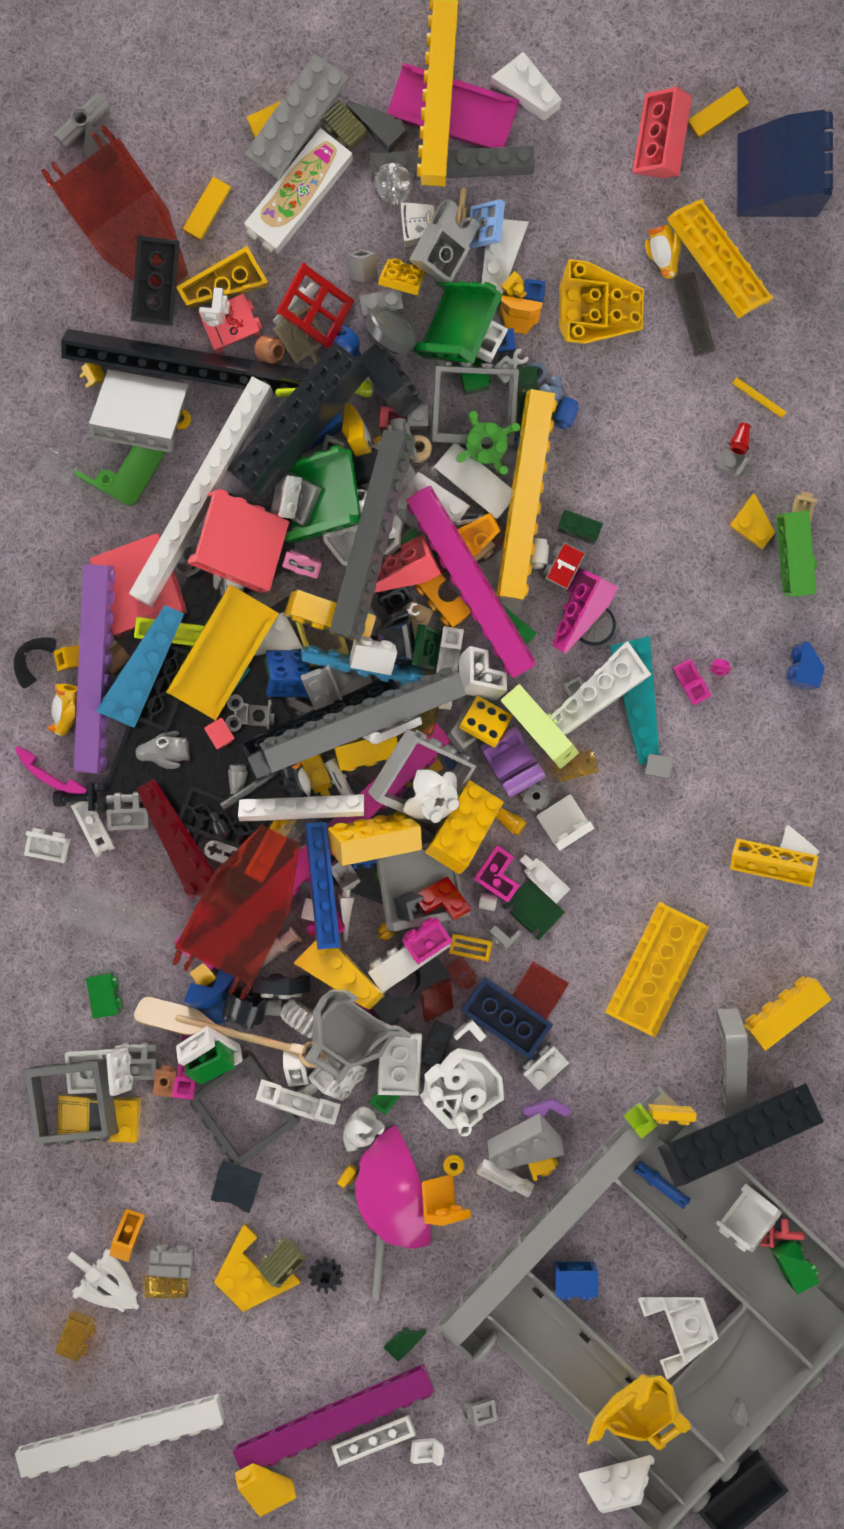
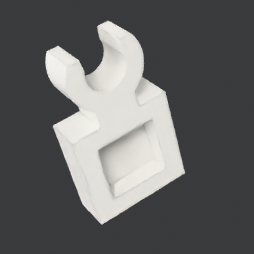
M517 349L512 359L506 355L494 367H501V364H514V368L523 366L528 362L529 358L525 357L523 360H519L517 356L522 350ZM495 374L504 385L509 383L510 375Z

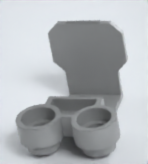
M231 695L227 700V706L230 710L234 711V715L226 719L227 727L231 732L239 731L242 724L265 726L269 730L270 726H274L275 714L272 713V701L269 700L268 706L249 705L244 703L241 696ZM233 700H239L240 704L238 707L232 706ZM262 710L265 713L264 720L261 722L255 721L253 719L254 711ZM232 720L238 722L237 727L232 728L230 726Z

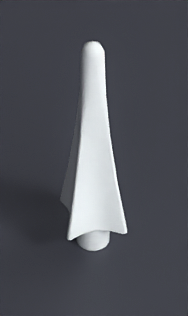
M350 890L342 891V894H338L342 922L345 924V931H343L344 942L348 940L349 922L354 902Z

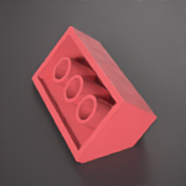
M679 87L645 94L632 173L658 178L679 176L692 96Z

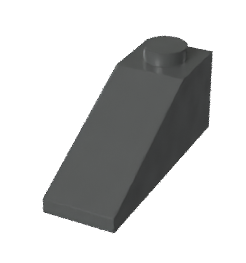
M352 101L346 103V107L388 153L406 138V125L399 118L396 120L390 114Z

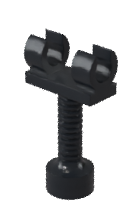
M88 783V793L66 794L65 791L56 790L53 793V804L55 807H64L67 802L87 801L88 811L104 812L107 810V803H97V791H107V783Z

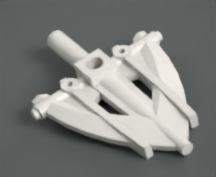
M106 1248L103 1258L96 1261L97 1265L93 1263L92 1266L73 1251L68 1255L67 1259L85 1272L84 1277H86V1279L83 1278L80 1281L82 1284L79 1287H75L72 1290L75 1299L81 1297L94 1304L116 1308L121 1312H124L125 1309L134 1308L137 1310L139 1308L136 1299L139 1292L133 1288L126 1270L118 1259L109 1256L110 1249ZM111 1274L112 1276H114L117 1279L119 1285H117L107 1275ZM98 1286H100L101 1288H103L105 1291H107V1292L110 1293L111 1295H106V1294L102 1293L101 1291H99V1290H98Z

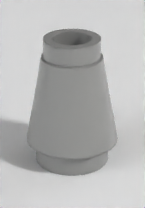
M230 764V769H227L230 794H235L244 788L248 770H246V765Z

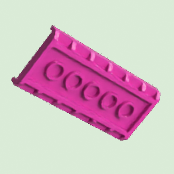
M403 63L387 114L392 115L396 120L399 118L403 123L420 128V126H424L425 120H421V109L426 107V102L422 101L423 89H427V83H424L425 69ZM453 79L449 138L480 148L505 147L519 100Z

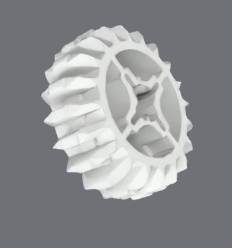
M289 999L282 1007L280 1013L282 1020L302 1035L313 1040V1009L302 1004L300 1001Z

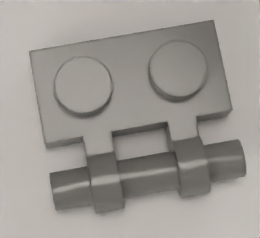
M119 792L114 795H107V803H114L115 808L106 810L108 830L150 828V817L146 809L141 808L142 800L138 792H133V794H122ZM133 802V808L123 809L122 804Z
M130 1042L115 1044V1049L128 1048L129 1054L130 1052H141V1058H131L130 1074L133 1080H154L157 1058H149V1052H157V1044H149V1042H142V1044H130Z

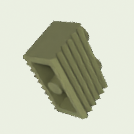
M341 100L333 105L322 117L323 129L329 135L332 133L336 137L335 140L350 152L367 137V129Z
M289 1238L280 1239L275 1244V1249L271 1254H266L261 1259V1264L257 1267L267 1282L273 1287L280 1288L307 1259V1256L297 1244Z

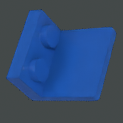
M266 650L265 655L270 675L266 690L268 697H308L301 675L311 671L309 663L302 661L301 650Z

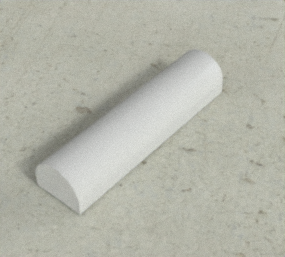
M406 1415L331 1445L339 1467L414 1437L416 1432L410 1415Z

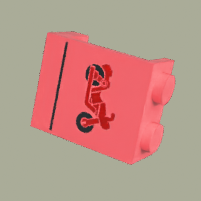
M244 293L228 300L230 302L229 314H225L224 325L219 324V326L213 327L203 322L216 354L224 352L223 347L256 334L257 338L261 336L259 330L263 329L258 317H253L251 311L255 310L250 298L246 300Z

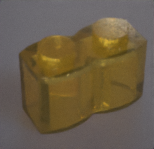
M72 1310L55 1353L76 1362L81 1357L85 1358L89 1349V1345L86 1344L88 1337L92 1338L97 1328L94 1325L95 1319Z

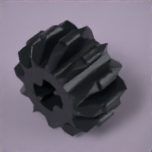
M327 1257L323 1258V1263L317 1259L315 1261L316 1266H310L312 1273L308 1274V1278L313 1279L310 1283L312 1287L318 1285L317 1292L324 1288V1293L328 1294L329 1288L332 1291H336V1285L342 1284L339 1278H342L344 1273L339 1271L341 1264L334 1266V1258L330 1263H327ZM323 1272H326V1274L327 1272L330 1273L329 1279H326V1276L322 1278Z

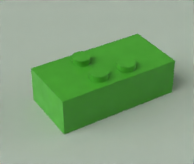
M809 510L776 514L783 596L794 597L817 594L814 570L817 568L816 556H813Z

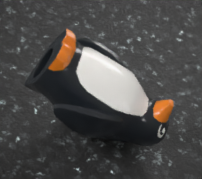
M302 761L277 771L283 777V781H280V789L289 798L315 797L311 794V782L306 771L301 766Z

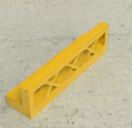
M737 839L732 853L730 870L812 887L819 856ZM739 846L748 848L750 851H740ZM761 852H768L770 855H769V856H763V855H761L760 853H761ZM787 856L791 860H782L781 857ZM802 861H810L813 862L812 866L805 865L802 863Z

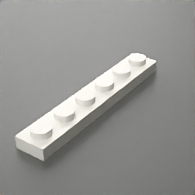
M364 794L239 800L238 818L239 821L364 816L365 799Z

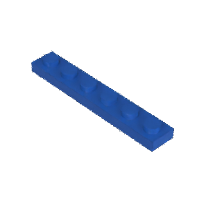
M327 822L306 823L305 835L317 950L339 948Z

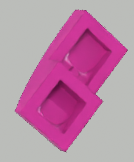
M689 658L672 668L693 706L711 697L692 659Z

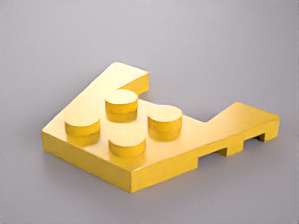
M246 1223L243 1224L214 1281L242 1312L301 1283V1279L294 1272L280 1288L273 1287L267 1282L257 1269V1266L244 1253L258 1237Z

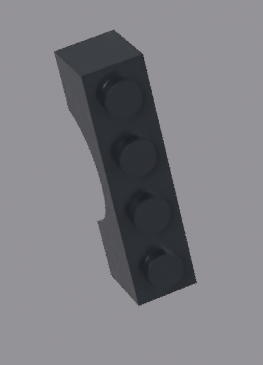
M434 957L415 970L416 985L409 996L406 998H396L388 993L385 994L369 1010L372 1015L394 1026L400 1021L398 1017L401 1014L405 1013L407 1015L416 1008L414 1004L418 1000L423 1002L431 995L429 991L434 987L438 989L447 982L445 978L450 974L437 957Z

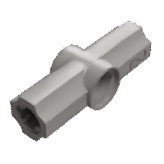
M97 92L81 108H76L72 112L71 118L53 135L63 147L68 149L85 133V126L88 122L93 126L110 108L109 103ZM86 118L84 123H78L79 119Z

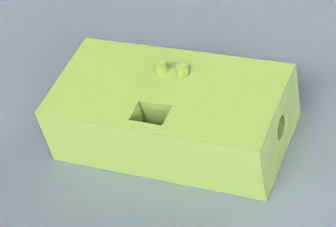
M520 684L501 699V702L560 769L579 753L570 740L555 725L557 720L552 721L550 719L552 715L550 713L547 715Z

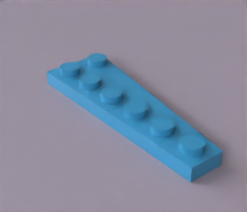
M167 605L163 607L96 712L135 728L183 618V612Z
M314 645L302 646L300 653L304 662L324 667L329 665L330 668L350 672L353 669L361 676L368 677L373 674L380 678L381 681L397 680L401 686L405 683L419 681L424 676L422 668L413 665L399 667L394 664L391 675L351 668L349 662L351 653L343 654L335 649L322 650Z

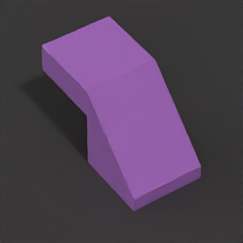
M549 1098L524 1106L522 1112L529 1117L540 1113L544 1118L550 1108L568 1118L571 1109L569 1106Z

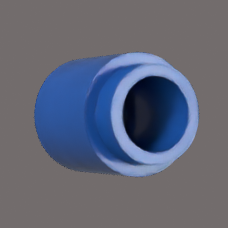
M564 397L563 401H560L553 417L557 427L561 429L572 427L579 410V402L569 397Z

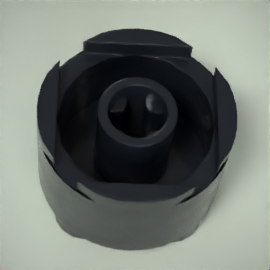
M233 984L229 987L223 1008V1019L241 1024V1027L245 1029H252L253 1026L263 1022L269 998H263L261 994L253 993V985L245 984L244 988L239 987V984Z

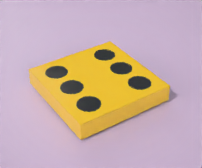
M477 695L459 728L495 748L513 715Z

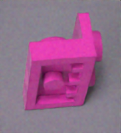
M437 917L426 919L421 927L408 931L402 939L417 965L453 942Z

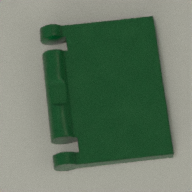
M530 878L516 891L510 901L503 905L505 909L511 903L515 906L509 913L531 934L537 928L541 931L535 937L537 940H540L565 913Z

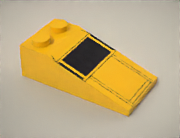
M58 1095L57 1134L102 1129L97 1096ZM113 1096L118 1133L111 1135L110 1139L105 1141L136 1143L140 1139L141 1097Z

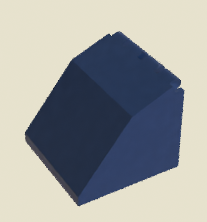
M823 109L789 114L737 135V217L819 216L831 198V190H833V174H825V171H833V153H825L833 150V132H825V129H833L832 112H825Z

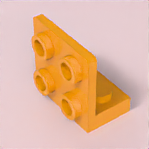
M447 1174L422 1181L425 1224L444 1226L471 1218V1209L462 1208V1205H455L453 1176Z

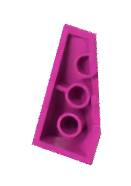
M578 568L569 585V600L562 609L565 611L564 618L558 624L552 646L567 653L610 605L618 586L582 568Z

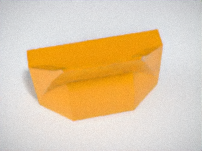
M502 295L499 316L503 320L504 327L507 329L514 328V332L527 334L533 325L539 322L542 302Z

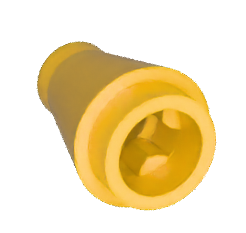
M503 808L496 816V819L512 834L515 833L518 836L527 825L524 817L506 811Z

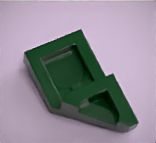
M403 1327L402 1331H398L385 1343L383 1348L399 1362L422 1339L427 1331L425 1329H420V1331L409 1330L408 1327Z

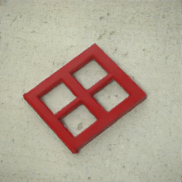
M303 262L276 312L329 349L355 300ZM305 275L321 286L314 300L298 290ZM328 292L343 302L336 317L321 307ZM295 295L310 305L303 320L288 310ZM317 312H320L333 322L326 336L310 326Z

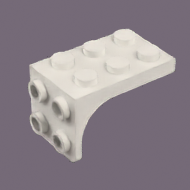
M128 1048L71 1051L65 1053V1063L107 1058L110 1096H116L132 1090L133 1077L130 1074L131 1056ZM93 1071L66 1073L68 1094L96 1093Z

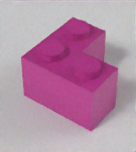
M495 845L473 879L506 902L510 901L520 886L503 874L514 856L498 845Z

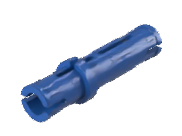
M642 1160L638 1162L639 1166L635 1165L633 1171L644 1178L649 1186L656 1187L682 1209L686 1207L684 1204H689L691 1198L660 1176V1172L652 1170Z

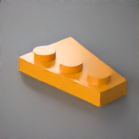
M492 512L457 529L474 558L501 531Z

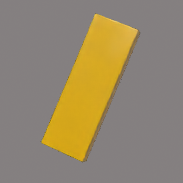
M737 86L688 119V125L697 139H699L747 107L749 102Z
M212 177L184 225L183 231L201 241L229 194L231 186Z

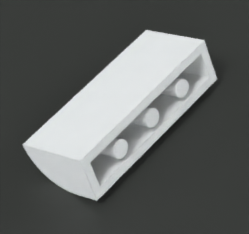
M453 443L434 468L486 511L492 512L496 519H499L509 508L512 488L471 457L462 463H458L456 456L465 450L457 443Z

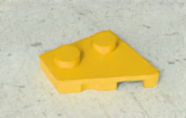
M754 493L729 525L761 550L775 533Z

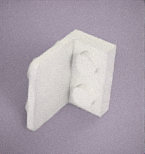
M567 795L536 816L558 851L595 829L591 822L586 819L572 795Z
M327 1055L325 1061L338 1069L341 1064ZM362 1065L350 1068L344 1080L338 1083L333 1079V1076L320 1067H316L308 1079L323 1094L343 1101L351 1094L354 1086L363 1079L367 1068Z

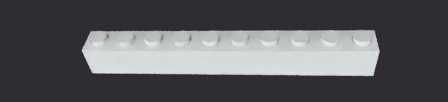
M216 1394L19 1446L15 1456L21 1478L27 1476L28 1478H34L42 1472L48 1471V1473H53L64 1466L72 1468L78 1466L83 1461L95 1462L102 1456L114 1457L119 1455L121 1451H136L141 1446L148 1444L149 1446H155L166 1439L174 1441L185 1434H189V1436L199 1434L204 1429L216 1430L223 1425L225 1415L220 1396Z

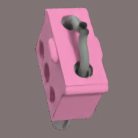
M292 549L286 553L282 567L293 570L299 575H307L317 579L323 560Z

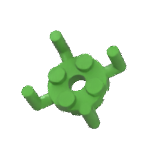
M476 411L469 412L467 417L473 428L467 435V450L458 454L456 461L462 463L471 457L482 464L493 463L500 475L507 474L508 468L503 466L500 459L507 450V436L519 431L520 425L513 423L502 429L495 423H480L477 418L478 413ZM484 437L492 440L491 448L484 449L481 446V440Z

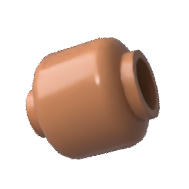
M264 335L257 340L255 355L259 360L270 364H276L282 360L285 348L279 338Z

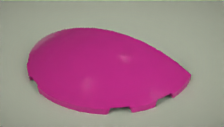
M394 1125L384 1130L381 1135L376 1136L375 1142L368 1150L364 1151L360 1159L359 1175L355 1180L356 1202L364 1222L369 1229L381 1237V1240L393 1246L406 1247L408 1249L421 1248L431 1245L430 1224L424 1223L422 1185L408 1147L397 1126Z

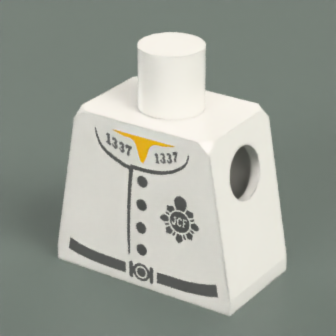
M401 203L404 247L418 244L434 215L433 205Z

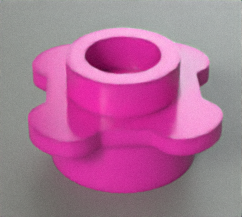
M715 659L709 671L717 676H725L729 674L732 667L729 666L730 663L727 660Z

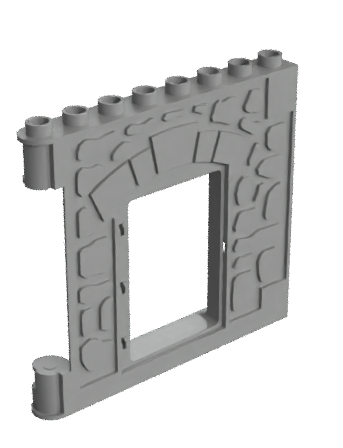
M660 1086L641 1104L647 1112L648 1104L680 1106ZM626 1120L450 1306L434 1326L433 1332L436 1335L441 1333L471 1363H478L496 1343L590 1433L595 1417L612 1396L631 1383L627 1377L629 1376L636 1380L642 1374L565 1300L556 1297L555 1291L532 1268L613 1182L617 1183L740 1300L739 1305L716 1328L719 1339L667 1380L674 1388L679 1412L691 1425L689 1431L680 1433L666 1443V1447L662 1450H657L648 1440L637 1441L614 1435L608 1428L605 1429L602 1438L599 1440L620 1463L648 1455L654 1457V1464L650 1465L647 1474L649 1480L644 1488L641 1504L623 1509L644 1529H681L682 1523L680 1520L690 1509L698 1512L708 1503L711 1497L709 1489L719 1478L726 1482L733 1477L740 1465L737 1459L747 1448L755 1451L762 1446L768 1437L766 1428L776 1417L779 1420H784L791 1415L797 1405V1401L794 1398L804 1387L812 1390L820 1384L825 1376L823 1367L833 1356L836 1359L844 1357V1261L739 1161L686 1185L676 1187L691 1198L689 1204H684L686 1207L682 1209L656 1187L649 1186L647 1181L634 1172L633 1169L636 1164L639 1166L638 1162L642 1160L652 1170L660 1172V1176L674 1186L658 1147L703 1127L697 1121L690 1122V1125H679L677 1121H669V1124L657 1123L658 1126L641 1139ZM745 1183L783 1212L775 1222L776 1231H781L780 1218H788L789 1231H803L805 1233V1240H799L805 1250L802 1254L805 1260L809 1259L811 1264H814L817 1268L819 1284L797 1295L788 1286L769 1247H762L759 1243L753 1253L749 1250L744 1252L735 1245L736 1240L732 1236L727 1238L718 1231L720 1227L716 1222L724 1218L743 1193L741 1189ZM534 1287L543 1293L541 1297L533 1290ZM583 1332L590 1339L586 1341L585 1338L582 1335H580V1333ZM671 1423L660 1431L659 1434L662 1436L675 1427V1425Z

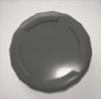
M374 307L365 317V326L368 334L382 348L394 354H408L416 346L417 335L414 327L398 312L392 311L387 307Z

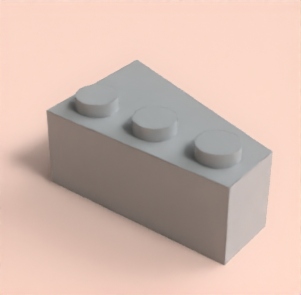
M540 1113L487 1140L489 1159L500 1170L564 1155L562 1137Z

